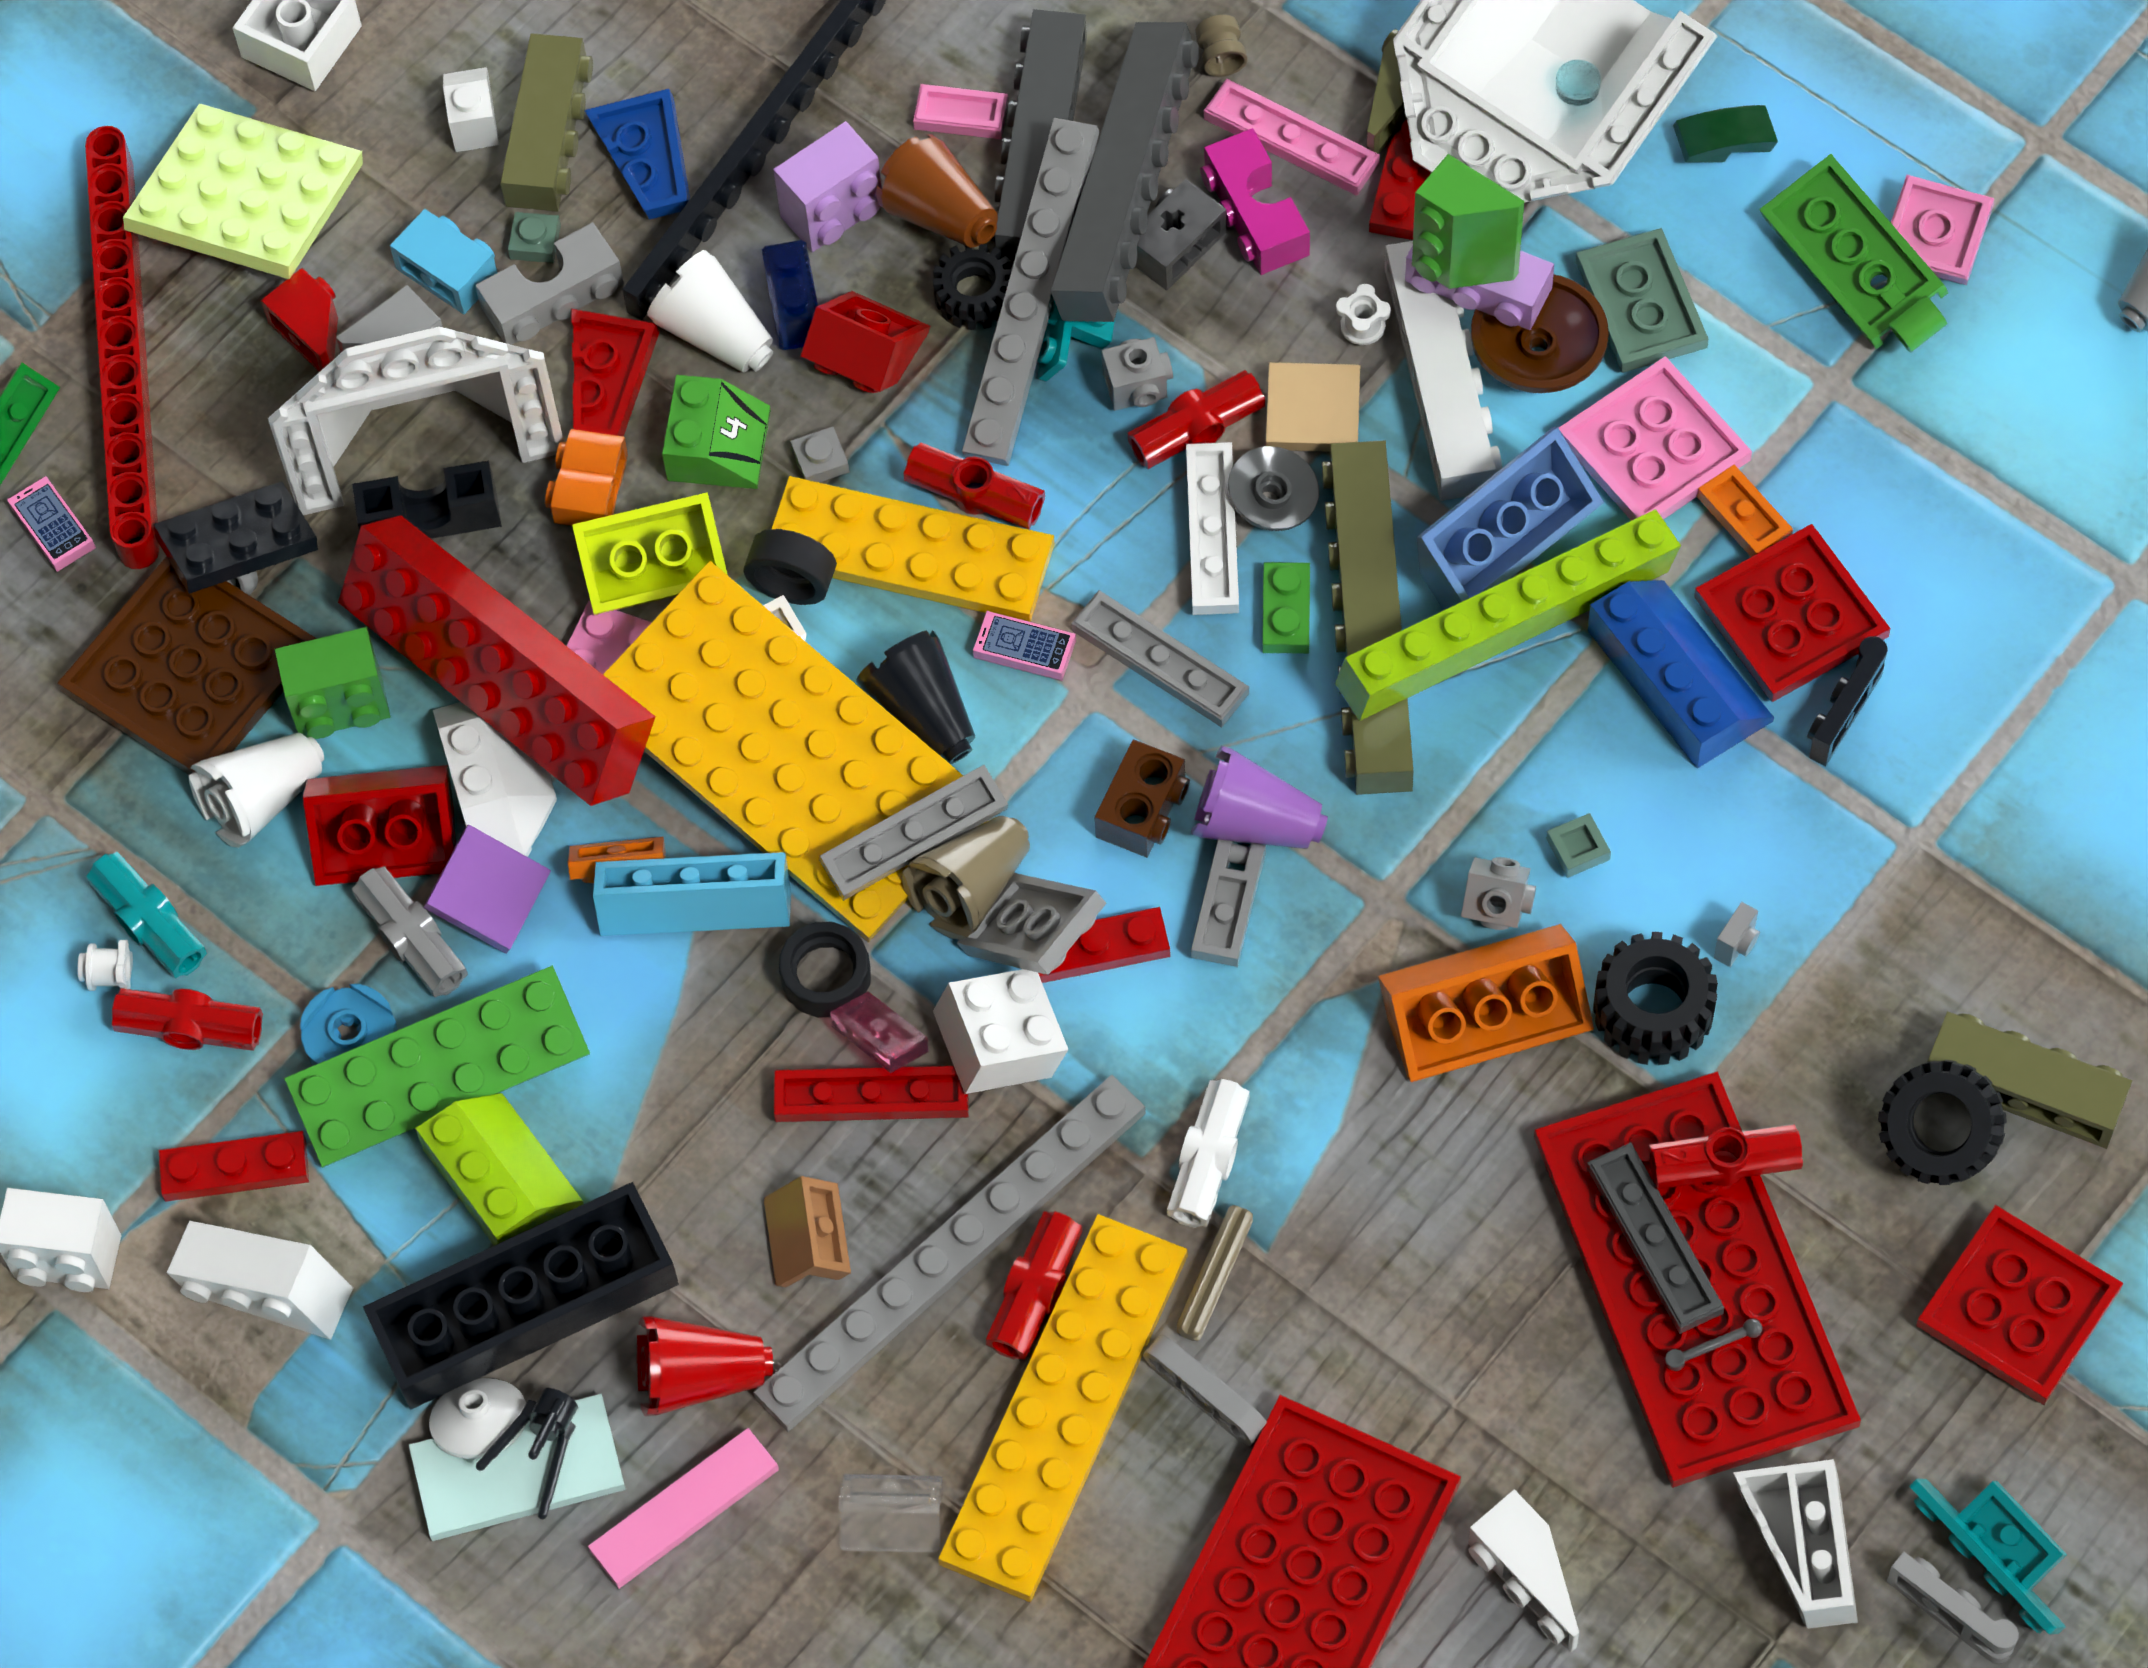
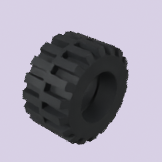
M1652 932L1651 939L1645 940L1642 933L1633 935L1631 945L1629 946L1622 940L1614 946L1613 955L1607 954L1602 961L1601 971H1598L1593 1013H1596L1595 1024L1598 1032L1605 1031L1604 1041L1610 1048L1616 1044L1620 1046L1619 1055L1628 1059L1632 1053L1638 1056L1637 1063L1648 1065L1649 1058H1657L1658 1065L1669 1064L1670 1056L1675 1055L1678 1061L1688 1057L1689 1047L1697 1050L1703 1044L1704 1035H1708L1712 1027L1718 995L1716 993L1717 977L1716 974H1711L1712 964L1709 959L1705 957L1699 960L1700 949L1693 943L1687 948L1683 946V937L1673 934L1671 940L1662 939L1663 932ZM1660 984L1673 990L1680 997L1682 1004L1668 1013L1654 1014L1638 1008L1631 1001L1628 994L1641 985Z
M1952 1060L1931 1061L1910 1069L1893 1082L1894 1085L1886 1092L1882 1100L1884 1104L1878 1115V1122H1881V1132H1879L1881 1143H1885L1888 1150L1886 1154L1891 1162L1895 1161L1901 1167L1899 1169L1907 1176L1912 1175L1918 1178L1919 1182L1950 1185L1955 1182L1965 1181L1982 1171L1992 1162L1998 1154L1997 1151L2000 1145L2003 1144L2006 1134L2004 1133V1125L2007 1123L2006 1112H2003L2001 1095L1999 1092L1996 1093L1991 1085L1992 1081L1986 1075L1982 1076L1976 1071V1068L1968 1064L1963 1065ZM1937 1093L1953 1095L1959 1098L1969 1110L1972 1121L1971 1131L1966 1141L1960 1147L1951 1151H1936L1927 1147L1917 1136L1914 1128V1114L1918 1105L1930 1095Z

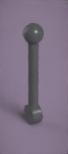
M1748 1319L1743 1324V1327L1683 1352L1677 1349L1670 1350L1665 1357L1666 1366L1671 1371H1679L1684 1367L1687 1360L1745 1336L1750 1338L1758 1337L1763 1329L1762 1324L1757 1319Z

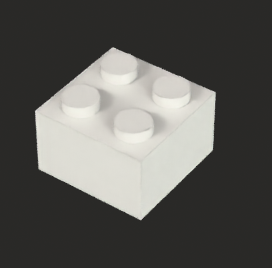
M252 0L233 26V31L242 58L316 91L362 25L355 0Z
M1021 969L950 982L933 1010L965 1094L1052 1078L1068 1051L1038 972Z
M7 1188L0 1217V1253L14 1278H17L23 1284L36 1287L45 1286L46 1282L61 1283L67 1288L78 1292H91L94 1287L110 1288L121 1233L103 1199Z

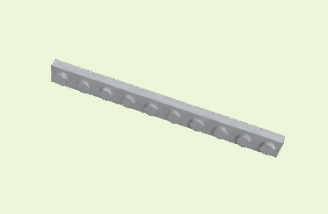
M1113 1075L1108 1077L765 1381L763 1386L754 1391L755 1399L787 1432L792 1430L1146 1114L1145 1106Z

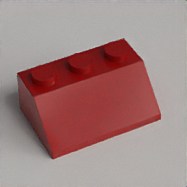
M448 765L307 779L303 803L315 886L358 882L359 877L370 869H378L383 866L386 867L394 878L440 874L456 846L454 806Z

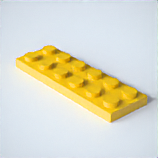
M792 476L788 478L772 529L795 531L823 544L834 555L837 562L832 577L834 579L986 613L990 611L1031 622L1055 545L1054 535Z

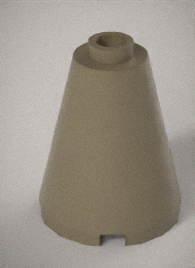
M997 816L912 859L901 876L904 891L908 895L907 897L911 905L918 913L925 908L934 918L929 925L941 934L952 939L963 940L978 929L1030 849L1028 831L1015 818Z

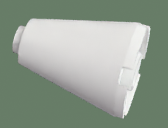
M702 250L676 271L680 277L671 287L665 283L652 301L647 316L653 320L655 325L744 373L752 368L756 372L771 358L773 350L769 347L772 344L773 338L715 256L710 255L706 250Z
M295 733L201 760L191 766L190 769L195 770V772L189 775V784L193 797L206 821L215 817L222 826V829L215 833L231 847L239 848L248 843L305 789L307 779L316 778L321 774V762L324 761V753L313 737L307 738L301 733Z

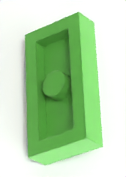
M1264 562L1263 653L1309 654L1310 563Z

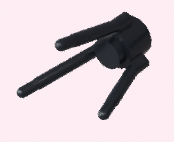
M554 1388L544 1389L537 1402L533 1400L527 1401L521 1414L476 1463V1469L483 1471L529 1421H531L529 1425L531 1431L537 1435L528 1453L530 1459L535 1460L547 1440L554 1441L558 1437L538 1510V1518L542 1520L548 1515L568 1441L576 1428L575 1424L571 1422L578 1409L575 1400L560 1390Z

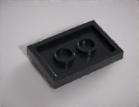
M282 481L153 524L156 540L189 594L318 550L317 536Z

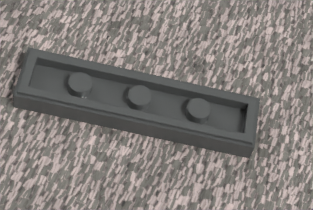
M1632 1143L1588 1162L1587 1170L1678 1333L1681 1334L1722 1315L1724 1312L1723 1304L1658 1189H1656L1653 1180Z

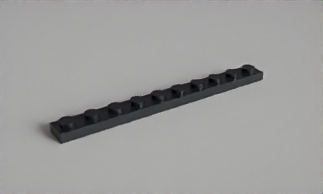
M841 0L624 286L622 291L627 313L643 320L665 283L669 285L676 274L679 275L676 271L692 257V253L701 241L706 242L710 239L715 231L719 217L726 208L731 209L737 203L743 185L750 176L754 177L761 171L768 152L775 143L780 144L785 139L792 120L799 111L804 112L810 106L817 87L823 79L828 80L834 74L841 55L847 47L852 48L855 46L862 34L865 23L871 15L876 16L880 13L886 0Z

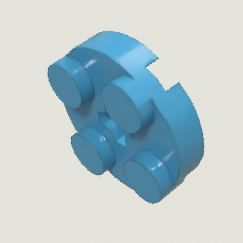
M349 984L350 988L338 990L331 987L316 995L305 1008L300 1023L301 1041L309 1061L313 1065H317L397 1031L398 1027L388 1001L378 991L362 984ZM354 1022L359 1024L357 1028L359 1034L355 1038L341 1040V1033L338 1027L342 1024L350 1027Z

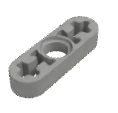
M1160 1335L1143 1353L1146 1362L1157 1374L1237 1440L1251 1446L1259 1437L1264 1425L1267 1423L1263 1416L1173 1340Z

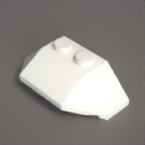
M462 702L434 709L433 712L466 826L469 824L528 857L532 850L531 846L541 832L557 801L549 772Z

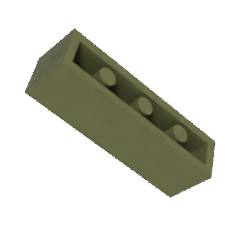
M530 34L500 182L506 207L558 212L561 196L569 194L571 170L567 168L569 157H576L578 150V132L575 131L576 119L583 120L586 98L585 94L582 93L584 82L590 83L593 72L592 56H586L583 38Z
M1948 1011L1927 1061L1952 1060L1957 1061L1956 1063L1968 1064L1976 1068L1979 1074L1982 1076L1986 1075L1992 1081V1087L1996 1093L1999 1092L2003 1100L2001 1104L2004 1111L2105 1149L2108 1148L2133 1081L2123 1077L2121 1072L2112 1067L2090 1065L2077 1060L2075 1055L2067 1050L2060 1048L2047 1049L2031 1043L2029 1038L2015 1031L2002 1032L1986 1026L1982 1020L1973 1015L1964 1013L1956 1015Z

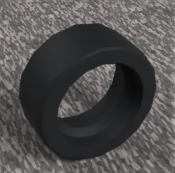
M768 529L755 535L743 572L749 583L771 598L776 599L784 595L788 603L811 605L825 599L837 562L834 555L823 544L809 536L795 531Z
M814 922L798 929L786 940L779 955V974L788 1001L799 1011L817 1018L837 1017L851 1011L864 999L871 984L869 954L862 939L849 927L835 922ZM833 947L849 955L853 963V974L843 987L831 992H815L805 988L800 983L797 976V966L799 961L808 952L818 948Z

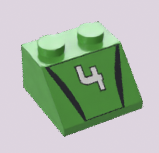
M676 375L662 452L667 480L758 489L771 412L770 405L723 379Z

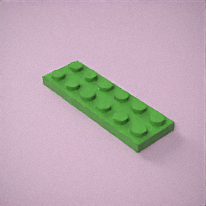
M552 965L284 1079L323 1168L415 1129L455 1101L498 1094L588 1056L590 1051Z

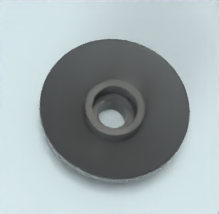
M1265 446L1246 452L1235 462L1228 478V494L1235 510L1250 524L1264 530L1285 531L1301 525L1312 515L1319 498V485L1314 471L1299 455L1281 447ZM1272 492L1276 495L1277 500L1269 499L1263 493Z

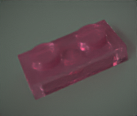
M869 991L831 1011L832 1027L890 1073L929 1052L928 1037Z

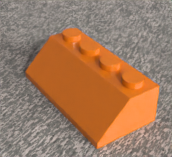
M1561 924L1378 976L1387 1019L1410 1082L1594 1030L1576 942Z

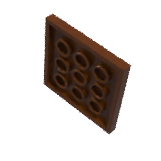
M166 556L57 684L62 693L190 775L195 772V770L190 769L195 763L234 751L284 692L275 649L317 638L228 581L189 594Z

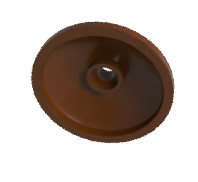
M1554 274L1552 289L1531 330L1518 325H1505L1495 316L1475 309L1471 324V341L1474 353L1480 364L1491 376L1501 383L1525 392L1552 393L1579 384L1597 369L1607 349L1608 322L1602 306L1591 292L1571 279ZM1534 347L1543 348L1545 351L1538 352L1533 351L1531 349Z

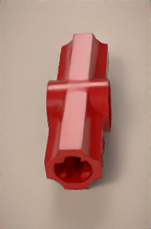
M1244 370L1205 392L1199 389H1191L1184 392L1170 404L1167 412L1128 432V442L1139 463L1150 469L1185 450L1186 444L1215 443L1223 435L1226 427L1265 407V397L1252 373Z
M922 442L913 447L903 473L904 481L956 501L960 510L967 514L988 513L1028 530L1037 522L1045 500V490L993 471L990 463L983 458L973 456L963 459ZM970 483L983 484V486L975 489L966 487Z
M121 988L119 993L115 995L111 1025L114 1032L161 1038L168 1045L184 1050H198L203 1047V1044L254 1051L255 1047L259 1045L262 1033L263 1013L260 1007L213 1001L208 995L191 989H176L172 991L171 995Z
M1795 1124L1744 1132L1732 1127H1722L1716 1129L1708 1137L1650 1144L1649 1146L1650 1170L1656 1189L1711 1182L1718 1186H1730L1736 1184L1742 1177L1799 1170L1803 1166L1802 1144ZM1719 1151H1728L1737 1160L1731 1163H1724L1718 1160L1714 1154Z
M1044 1211L1033 1236H1031L1024 1256H1018L1014 1261L1003 1291L1004 1300L986 1337V1345L996 1350L998 1354L1013 1360H1025L1038 1334L1045 1314L1050 1315L1064 1286L1066 1276L1064 1272L1082 1234V1226L1072 1220L1071 1217L1056 1211Z

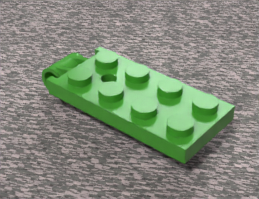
M1829 154L1759 209L1764 219L1875 349L1883 345L1880 337L1891 329L1902 345L1911 353L1948 324L1942 313L1930 300L1936 293L1941 299L1946 296L1948 291L1945 285L1832 154ZM1877 275H1884L1887 277V284L1883 288L1875 289L1871 286V280Z

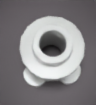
M1361 284L1357 287V291L1348 298H1340L1337 301L1336 311L1339 316H1342L1340 321L1342 334L1351 343L1357 345H1370L1377 342L1383 336L1386 327L1385 320L1390 317L1391 307L1388 302L1381 301L1375 295V288L1373 286Z
M119 940L118 949L97 948L96 944L90 943L87 953L79 954L78 979L79 981H86L89 991H95L97 986L120 987V989L131 988L133 954L129 950L128 940Z

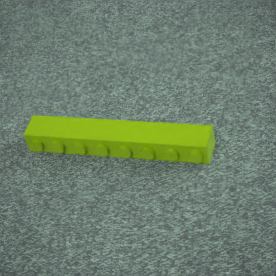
M1655 509L1345 657L1335 685L1358 720L1361 721L1589 611L1592 603L1628 581H1651L1668 573L1681 545Z

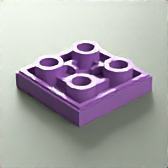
M468 824L462 832L423 908L507 954L551 870Z

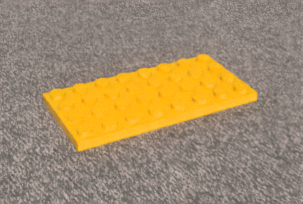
M709 561L603 675L656 716L644 751L763 853L785 852L789 875L869 943L908 900V895L904 891L901 878L903 871L908 865L843 901L819 861L820 855L959 779L963 775L720 568Z

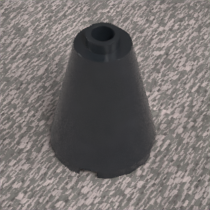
M927 630L921 631L897 643L884 652L887 658L880 664L879 668H876L874 663L871 662L857 676L856 683L864 692L943 759L947 760L949 764L958 762L973 750L970 743L976 736L943 646L935 631L932 630L930 635Z

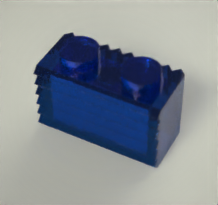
M798 240L765 246L762 248V255L779 349L789 350L804 347L815 309L818 306L807 243Z

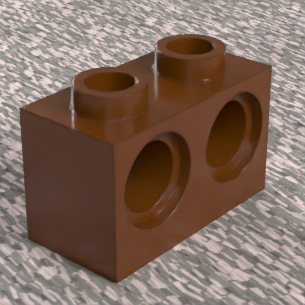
M1133 739L1094 817L1096 838L1148 858L1154 843L1161 845L1166 838L1171 823V818L1168 815L1173 804L1180 806L1187 794L1190 779L1185 778V759ZM1151 776H1158L1164 779L1162 783L1157 785H1150L1144 782L1146 778ZM1132 815H1139L1145 818L1139 824H1130L1124 821Z

